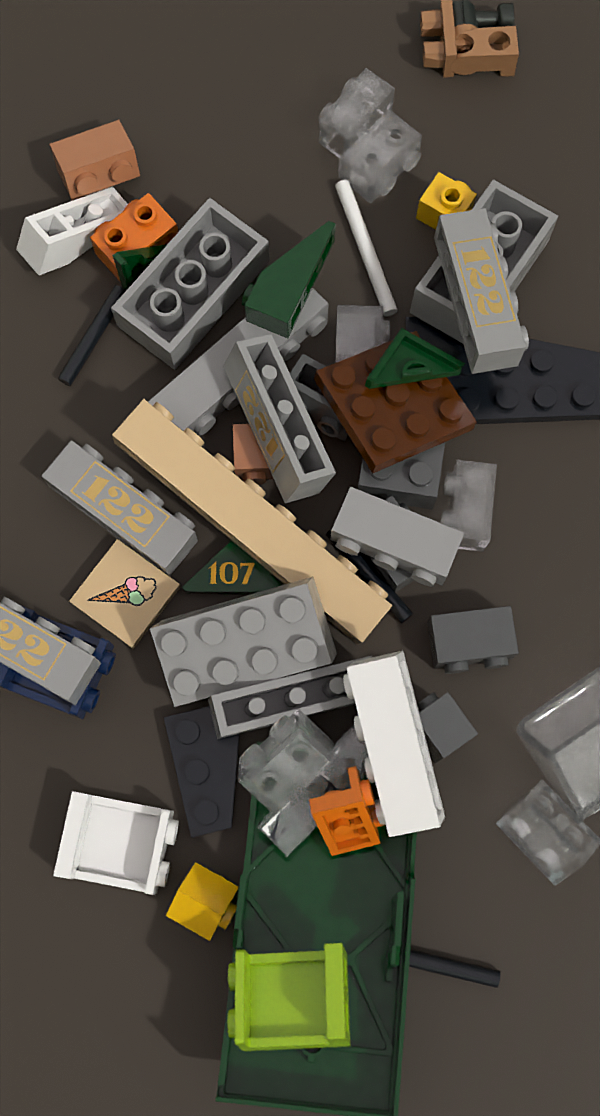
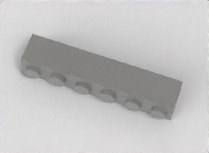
M312 288L288 339L247 322L245 317L148 403L153 406L155 402H158L174 416L171 422L182 431L189 428L196 434H205L213 427L216 417L225 409L232 410L239 404V400L223 367L235 343L272 334L283 360L287 361L296 354L300 348V343L309 335L314 337L325 328L328 323L329 303Z

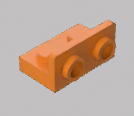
M356 766L347 768L351 785L350 789L342 791L332 790L322 796L309 799L311 814L332 856L381 844L377 827L384 825H380L377 818L373 789L369 779H361Z

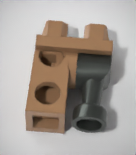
M441 0L440 9L421 11V37L440 36V41L423 42V67H442L443 77H454V73L469 75L480 71H499L500 76H514L519 50L516 26H514L513 3H500L497 6V11L475 10L474 5L469 0L452 2V0Z

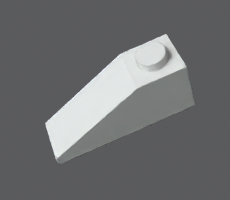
M113 187L25 217L16 250L38 275L65 266L93 247L90 236L94 234L97 227L106 221H112L123 212L128 203Z

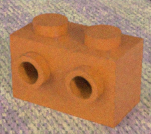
M147 193L141 199H135L127 204L123 212L112 221H106L99 225L94 234L90 236L95 254L120 281L112 255L120 251L166 245L178 233L177 223L159 203Z

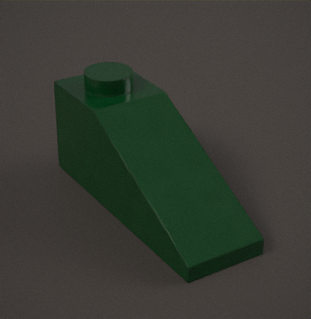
M326 222L264 269L255 284L250 283L247 286L242 298L247 322L287 339L289 338L335 242V223Z

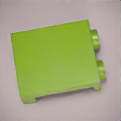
M342 943L324 944V951L248 954L245 949L236 950L235 963H230L228 968L230 991H235V1009H229L228 1033L230 1038H235V1044L242 1051L350 1046L347 953Z

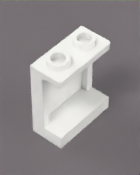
M72 791L53 876L66 879H80L155 895L158 893L159 886L166 887L170 862H166L164 859L167 844H175L179 820L173 819L174 811Z

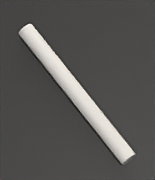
M341 180L336 183L335 188L384 316H391L398 311L350 183L348 180Z

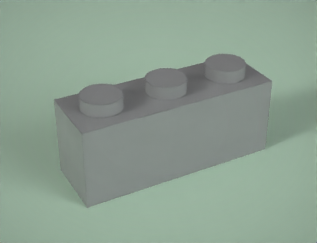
M350 486L331 530L330 540L337 542L335 546L345 553L358 555L361 552L373 557V562L384 569L395 571L398 567L412 573L411 578L418 583L426 586H434L437 583L442 586L447 578L464 532Z

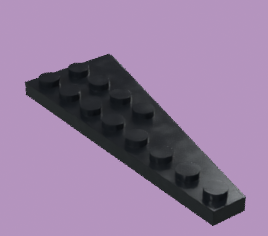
M410 316L405 318V330L410 333L417 331L421 339L465 363L459 375L447 378L477 421L476 424L600 420V352L529 339L528 349L525 350L518 366L472 374L463 343L418 317Z

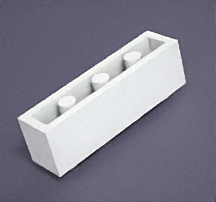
M403 650L353 662L346 667L348 674H344L343 677L344 687L348 698L355 700L358 716L354 717V726L359 741H365L369 757L365 758V770L369 782L376 783L379 799L375 801V808L380 825L386 824L389 837L440 827L445 814Z

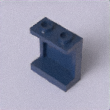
M23 607L25 611L22 616L33 622H36L38 617L44 618L60 628L57 635L66 641L71 642L75 636L94 647L95 651L92 655L101 664L76 706L0 663V687L77 718L84 719L86 712L92 713L98 702L100 690L96 688L102 674L107 676L113 667L116 653L112 652L114 645L107 639L91 636L40 616L35 611Z

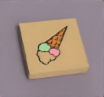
M117 539L69 602L134 649L180 589L181 585Z

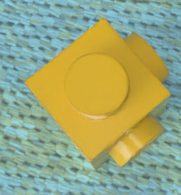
M438 172L419 200L416 219L436 230L440 215L472 210L477 193L473 192L464 182L454 181Z
M195 862L179 887L166 916L210 941L218 926L226 930L234 916L237 906L231 902L239 887Z

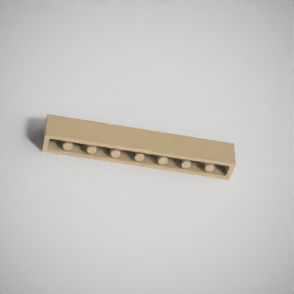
M143 399L112 434L114 443L283 584L314 577L326 619L354 643H363L393 606L386 600L388 593L375 582L370 580L366 584L355 575L358 569L342 555L335 558L324 548L327 543L318 534L310 529L305 533L294 524L296 517L288 509L280 504L274 507L263 498L266 494L265 491L254 481L247 479L243 482L233 473L235 467L224 456L217 453L213 457L202 447L204 441L189 428L182 431L171 421L174 419V416L158 402H155L152 406Z

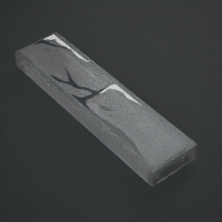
M354 725L257 824V828L287 857L317 827L311 814L309 799L322 796L332 790L342 791L350 789L351 785L347 769L349 767L356 766L361 779L367 775L365 758L369 756L365 741H359Z

